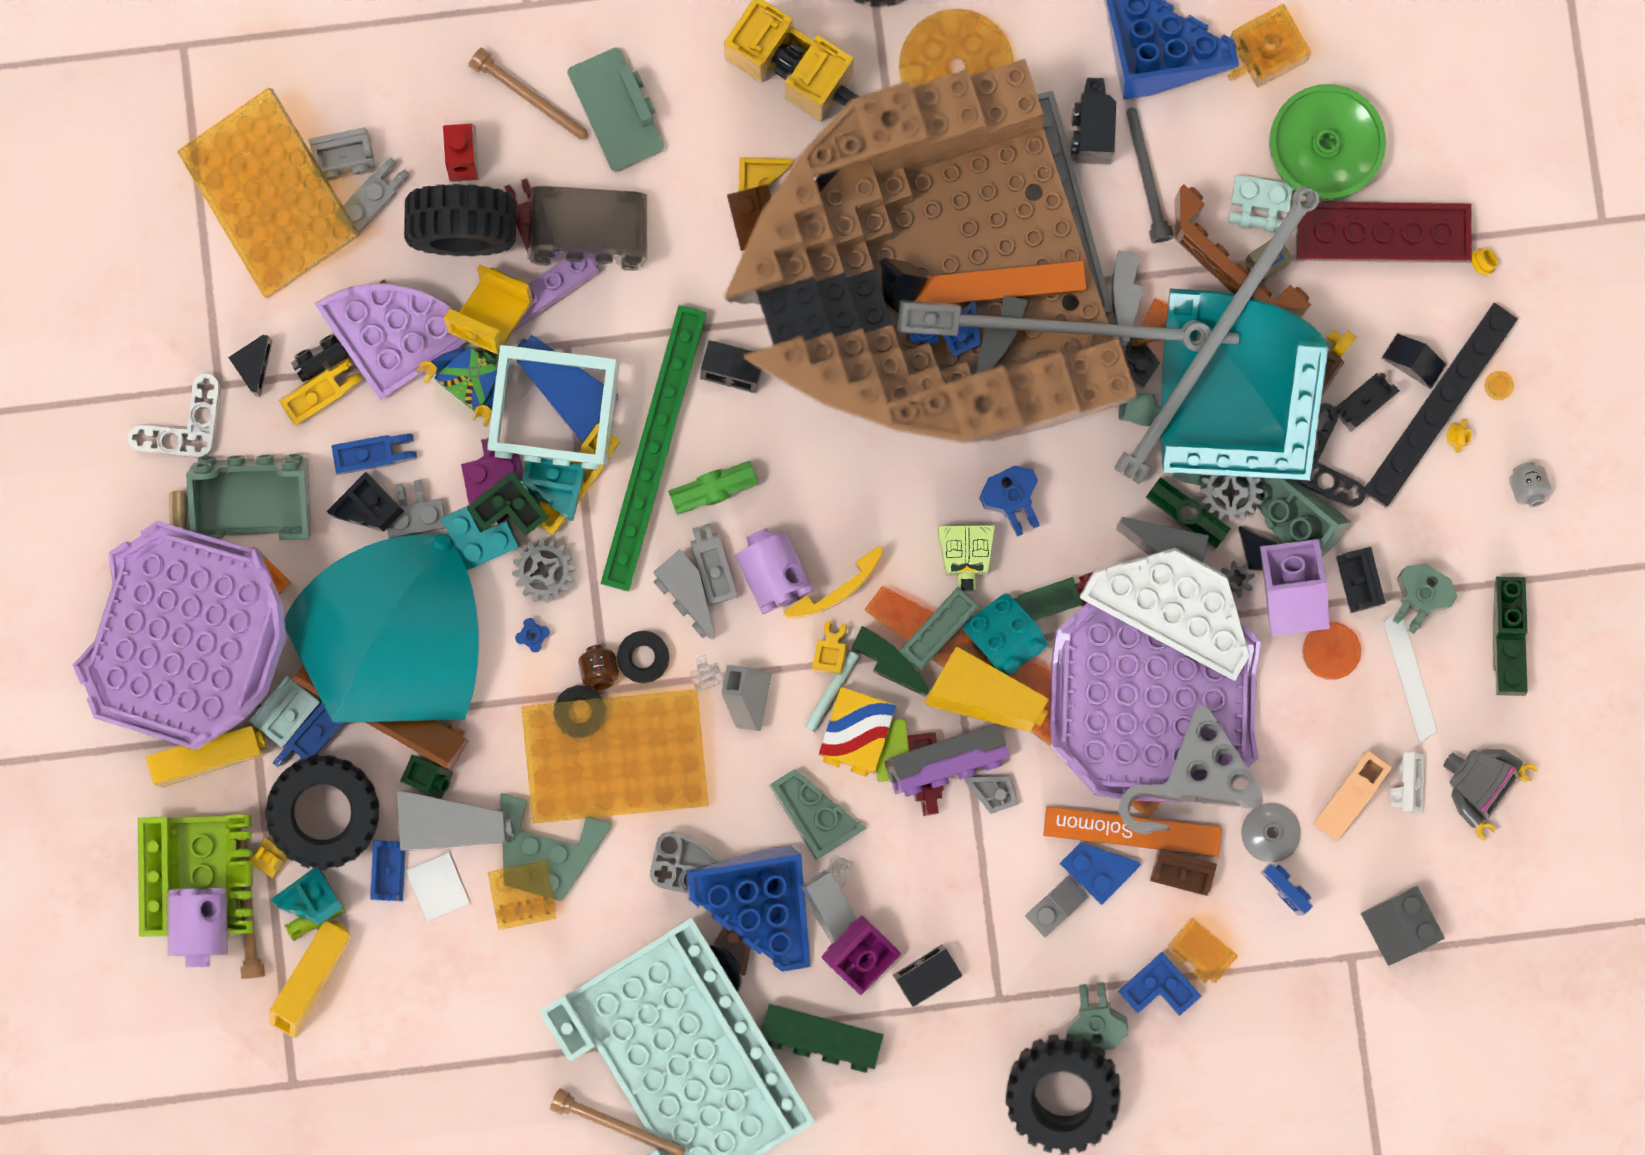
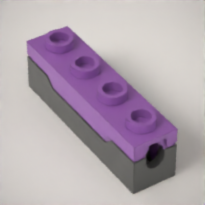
M994 724L885 760L884 764L890 782L893 785L894 794L904 792L905 797L922 792L921 786L930 783L932 788L948 784V778L958 775L959 780L976 774V768L985 766L986 771L1003 766L1001 760L1010 757L1000 725Z

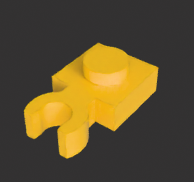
M827 621L824 625V633L827 638L826 641L817 640L812 669L813 671L842 675L848 647L846 644L840 643V641L844 640L847 636V627L842 623L840 631L833 634L831 633L832 624L830 621Z

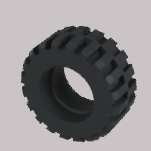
M439 184L414 189L405 198L404 239L409 247H413L417 251L444 256H486L508 251L516 242V201L510 193L504 192L501 189L472 184Z
M315 755L299 760L280 774L269 792L265 809L267 830L269 836L271 835L277 849L281 850L290 861H295L301 864L302 867L327 870V868L331 867L338 868L344 866L345 863L355 860L366 850L376 832L379 820V801L375 787L360 768H357L346 759L343 760L332 755ZM319 784L338 788L347 797L351 808L350 821L345 830L338 836L326 840L314 839L306 835L299 828L294 812L299 796L306 789Z
M1058 1034L1049 1035L1048 1041L1043 1042L1040 1038L1032 1043L1031 1049L1025 1048L1020 1053L1018 1061H1015L1011 1068L1005 1097L1006 1106L1009 1107V1119L1011 1122H1016L1015 1130L1019 1135H1028V1143L1034 1147L1038 1143L1044 1145L1043 1151L1052 1153L1053 1148L1060 1149V1155L1069 1154L1072 1148H1076V1151L1079 1153L1087 1150V1144L1091 1143V1145L1095 1146L1101 1142L1102 1135H1108L1112 1129L1113 1121L1117 1118L1121 1095L1119 1074L1115 1073L1116 1066L1112 1059L1105 1058L1106 1052L1100 1046L1096 1049L1092 1048V1041L1083 1038L1082 1042L1075 1041V1035L1066 1034L1065 1039H1059ZM1055 1072L1074 1074L1084 1080L1089 1086L1092 1095L1091 1102L1085 1110L1078 1114L1070 1116L1056 1115L1046 1110L1037 1100L1035 1089L1038 1081L1044 1076Z

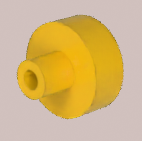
M1333 329L1327 337L1335 345L1330 352L1340 358L1357 336L1349 330L1342 336Z

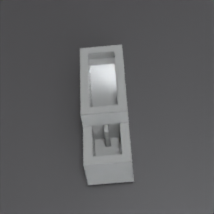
M1118 250L1112 275V313L1115 325L1133 326L1144 291V286L1133 284L1141 256ZM1118 337L1120 344L1127 347L1130 337Z
M823 871L800 887L814 909L812 912L832 944L839 939L852 922L856 921V918L831 872Z

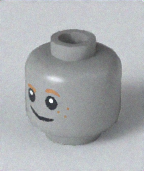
M1534 462L1523 463L1515 467L1513 474L1509 478L1516 501L1520 504H1529V507H1537L1546 502L1545 498L1552 491L1545 468L1535 465Z

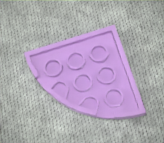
M389 283L356 285L329 294L314 303L380 400L422 373L423 371H420L416 374V370L423 361H431L439 355L455 350L467 342L449 334L447 331L444 316L452 308L436 297L415 288Z

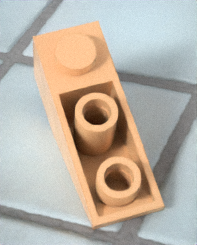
M1368 750L1363 752L1313 825L1338 841L1376 792L1392 767Z

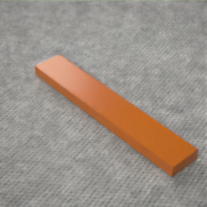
M1075 261L926 276L928 280L915 301L967 304L972 301L977 303L1003 300L1004 295L1015 298L1086 292L1084 262Z

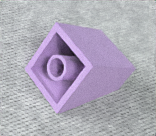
M1319 539L1261 546L1260 551L1271 636L1330 629L1327 582Z

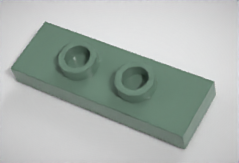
M957 587L899 650V653L918 670L922 671L978 610L980 605L960 587Z

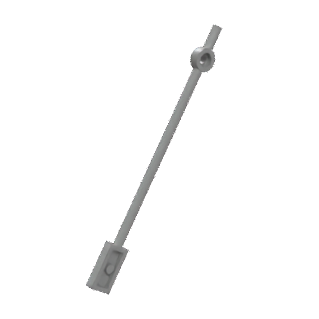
M901 300L897 327L899 332L958 336L959 326L1178 340L1192 351H1199L1211 333L1209 327L1198 320L1187 322L1182 329L965 315L960 314L961 306L958 304ZM1197 330V336L1191 339V332ZM1228 332L1222 343L1238 344L1239 334Z

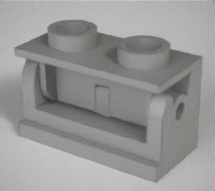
M366 127L308 139L314 167L316 168L315 173L319 179L324 178L325 181L336 180L343 173L352 172L353 175L367 173L369 168L375 167L369 133Z

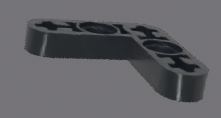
M1327 403L1320 404L1319 413L1327 410L1329 412L1328 417L1332 420L1331 422L1326 421L1320 430L1326 431L1325 436L1318 430L1316 433L1320 445L1314 451L1311 472L1313 467L1318 469V471L1313 476L1311 483L1307 482V480H1294L1307 489L1344 507L1355 508L1365 499L1366 492L1363 485L1318 463L1338 420V413L1335 407ZM1321 474H1329L1334 482L1332 488L1328 490L1320 488L1317 482L1318 477ZM1341 480L1344 482L1341 488L1345 490H1350L1352 487L1356 488V495L1359 496V499L1354 498L1350 502L1347 500L1348 495L1339 491L1338 496H1336L1333 492L1338 488Z

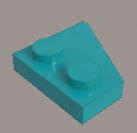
M318 868L311 869L271 899L278 909L318 925L343 908L323 872L318 870Z

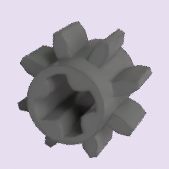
M1232 561L1230 571L1226 568H1222L1220 571L1227 575L1231 591L1236 592L1237 597L1240 598L1243 588L1247 591L1253 589L1248 582L1255 577V574H1248L1246 571L1247 563L1242 567H1237V563ZM1234 572H1236L1238 577H1243V581L1239 583V586L1229 580L1234 575Z

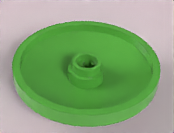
M1316 85L1294 94L1278 111L1269 134L1270 157L1280 178L1294 191L1303 186L1312 188L1318 193L1319 200L1325 201L1343 199L1362 190L1378 172L1386 150L1385 129L1376 109L1359 93L1339 85Z

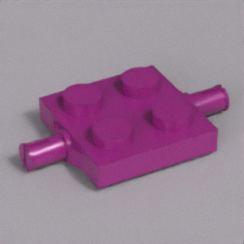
M485 438L481 439L484 457L477 461L461 464L468 503H471L512 470L522 480L523 469L520 454H512V459L495 457V451L487 450L489 438L487 440ZM506 513L501 517L497 524L507 520L510 517L509 514Z

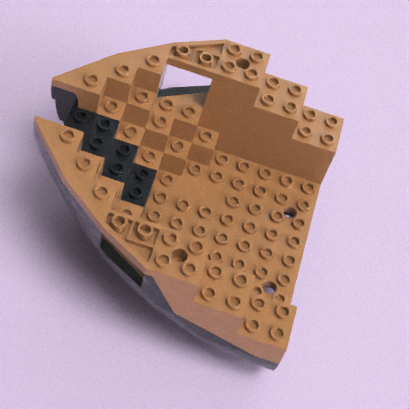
M1025 59L973 76L969 75L967 69L913 88L910 81L852 99L806 147L761 212L724 295L725 299L730 303H754L761 306L773 346L744 355L746 361L824 406L895 431L964 444L980 441H997L1010 436L1050 428L1136 400L1137 397L1118 338L1113 339V336L1019 330L1013 345L998 367L976 374L985 328L978 327L979 347L953 358L943 335H937L939 338L938 343L930 346V343L927 342L915 344L910 340L911 333L899 332L897 330L899 313L884 300L880 260L883 258L909 262L925 276L1083 261L1086 292L1020 298L1028 300L1024 318L1108 324L1044 131V114ZM1031 186H1037L1042 190V196L1037 201H1031L1025 195L1026 190ZM1067 296H1074L1079 301L1077 309L1067 311L1062 306V300ZM1003 300L977 302V315L1000 317ZM967 303V304H958V305L961 306V312H962L970 303Z

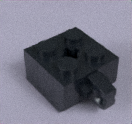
M1087 78L1080 101L1074 103L1072 126H1077V131H1073V137L1071 138V154L1076 155V163L1110 165L1115 153L1116 101L1110 95H1106L1104 78Z

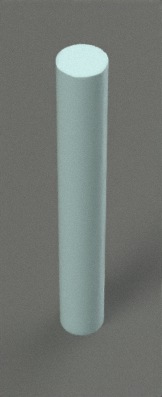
M851 651L848 652L842 675L835 674L805 727L815 732L839 692L840 687H842L859 658L857 654Z

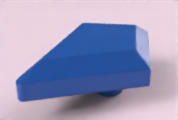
M972 301L960 314L977 315L976 303ZM959 326L958 336L943 335L953 358L980 346L978 327Z

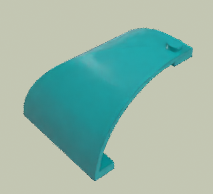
M1170 288L1165 328L1182 329L1187 322L1198 320L1207 325L1212 331L1235 294ZM1250 298L1229 331L1239 334L1238 344L1221 343L1162 434L1161 456L1163 472L1310 480L1328 346L1317 329L1301 317L1273 304ZM1197 330L1191 332V339L1197 336ZM1164 340L1161 409L1198 353V351L1188 349L1178 340Z
M407 535L367 545L330 565L316 576L295 599L284 618L285 630L332 722L462 720L466 718L474 692L478 667V618L469 575L449 535Z

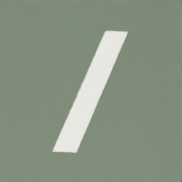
M1393 614L1384 621V626L1419 742L1422 743L1437 732V728L1405 621L1403 619L1399 624H1396L1392 621L1395 616Z

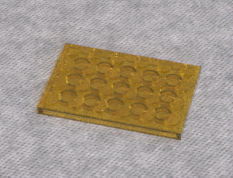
M266 88L177 151L264 298H270L361 236L272 88Z
M697 689L521 706L533 824L709 806Z

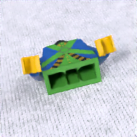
M471 347L466 349L458 348L441 354L431 361H423L419 365L416 374L420 371H425L428 374L423 380L425 383H429L434 374H437L434 377L436 382L474 411L473 421L477 417H484L483 426L487 427L489 425L497 368L494 364L498 361L499 354L497 355L486 349L479 354Z

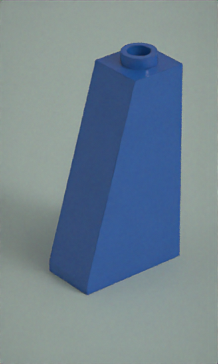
M532 334L528 340L523 338L517 346L556 352ZM516 360L578 440L583 443L596 424H599L604 384L579 367ZM616 393V397H615V403H616V401L619 399L617 393Z

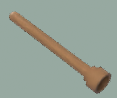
M481 47L474 54L468 66L477 73L480 71L484 74L486 72L580 140H585L588 137V131L493 63L494 59L491 58V53Z
M237 839V850L248 849L247 840ZM244 857L241 858V861H249V859ZM242 887V891H251V887ZM252 898L240 900L241 908L253 910ZM254 915L242 917V921H253V933L243 934L245 960H243V966L240 967L241 979L264 977V964H261V960L257 959Z
M559 1088L553 1097L550 1110L560 1115L571 1112L671 1155H685V1148L683 1146L578 1103L568 1091Z

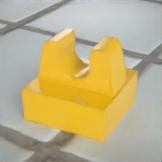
M265 837L249 861H252L253 866L274 879L288 858H286V855L281 850L277 849L271 840Z

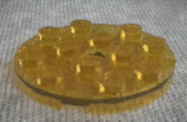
M948 9L924 18L910 31L901 49L899 75L901 83L910 81L913 88L955 74L948 68L949 62L952 60H962L965 66L964 70L968 69L969 75L973 76L1013 63L1014 57L1007 37L993 21L974 11Z

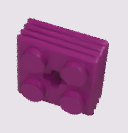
M862 915L849 925L848 929L836 942L828 947L821 958L859 995H862L901 955V952Z

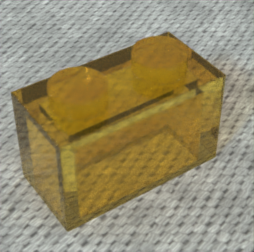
M1189 918L1168 944L1173 949L1169 954L1182 965L1186 961L1195 968L1192 973L1205 984L1208 981L1216 983L1238 957L1236 953L1194 918Z

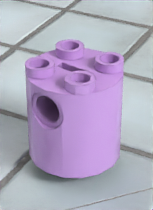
M765 528L746 537L748 547L737 553L735 557L762 615L777 609L778 605H790L798 601L799 597L814 591L788 531L776 534Z
M226 888L168 890V956H185L186 967H210L211 955L228 954Z

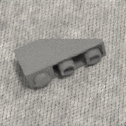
M679 549L653 572L657 577L653 582L664 595L668 591L676 599L672 604L683 616L689 614L695 621L692 627L702 638L708 636L713 640L715 635L699 570Z

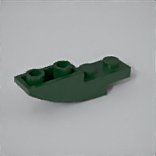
M1496 576L1493 671H1495L1496 695L1526 696L1528 693L1526 635L1528 629L1525 577Z

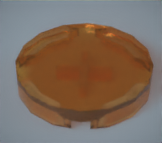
M1330 622V629L1310 631L1307 634L1302 645V657L1306 667L1315 676L1324 680H1338L1348 676L1357 667L1361 658V644L1353 630L1339 622Z

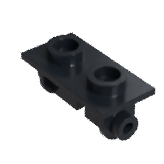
M330 334L319 342L320 346L310 351L307 348L295 355V360L291 364L295 371L299 368L301 369L297 374L302 382L309 381L326 370L321 363L324 360H327L332 368L337 363L349 358L348 352L341 345L335 334Z

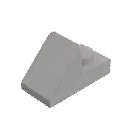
M1067 876L1036 904L1025 917L1043 937H1046L1088 897Z

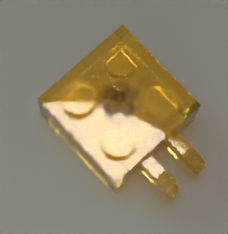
M1284 3L1232 31L1230 38L1234 40L1237 56L1241 58L1244 65L1232 70L1228 77L1230 81H1234L1249 73L1258 88L1309 60L1312 52ZM1266 42H1268L1269 45L1275 44V49H1268L1265 46Z

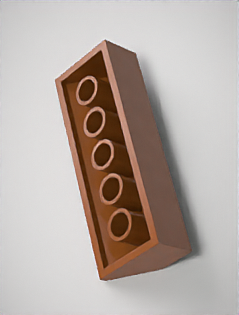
M303 665L292 681L319 696ZM438 720L365 722L450 771L454 768L469 740L463 737L465 731L451 723L446 728L437 723Z

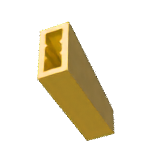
M956 646L924 704L937 709L1030 732L1034 724L1040 726L1045 719L1048 710L1044 709L1049 699Z
M250 726L221 734L197 750L179 746L147 755L145 758L153 785L166 787L265 756L263 748H266L267 745L263 732H257L256 727Z
M325 920L272 1005L269 1014L270 1025L293 1038L297 1036L350 943L351 934L347 932L348 929L344 925L336 921L330 923Z

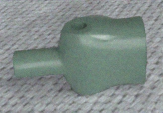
M1136 393V400L1119 405V420L1130 421L1146 427L1151 426L1154 418L1157 417L1161 410V407L1157 406L1155 395L1150 393Z

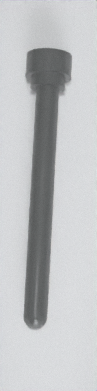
M1129 108L1126 115L1153 222L1150 225L1151 230H1149L1151 243L1165 242L1174 238L1172 227L1163 218L1138 112L1135 108Z

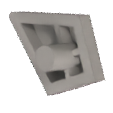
M1009 776L967 777L964 779L990 814L1018 805Z

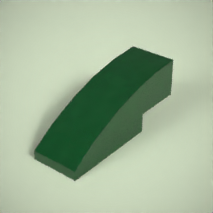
M861 626L852 645V650L877 661L873 673L926 697L929 689L913 665L892 644L878 634Z

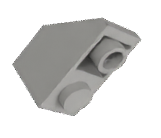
M727 665L721 694L736 728L761 731L771 673L749 667Z

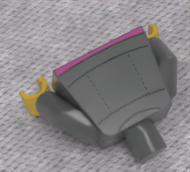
M1483 749L1480 752L1472 750L1465 760L1455 753H1451L1443 765L1444 768L1454 774L1449 783L1453 789L1451 797L1458 813L1472 828H1475L1476 836L1484 841H1487V839L1482 836V829L1488 827L1490 831L1495 833V828L1487 822H1482L1483 818L1488 821L1517 779L1522 782L1532 781V779L1527 778L1525 775L1526 768L1532 772H1537L1535 765H1523L1522 760L1504 749Z

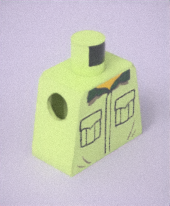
M994 525L938 527L945 574L948 576L958 575V587L964 592H975L976 575H987Z

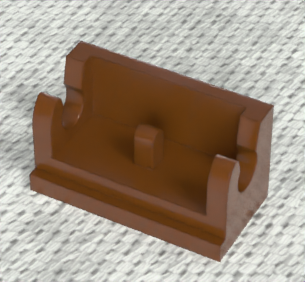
M1158 849L1150 881L1207 896L1211 890L1217 864Z

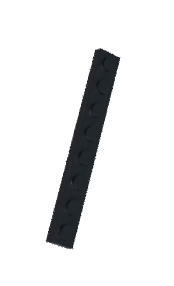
M1495 302L1491 305L1366 485L1365 492L1368 497L1384 508L1389 506L1518 318Z

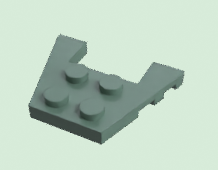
M501 793V812L509 813V818H512L514 822V835L510 836L511 842L502 843L504 886L562 901L611 829L612 823L586 816L578 846L521 831L520 826L528 800Z

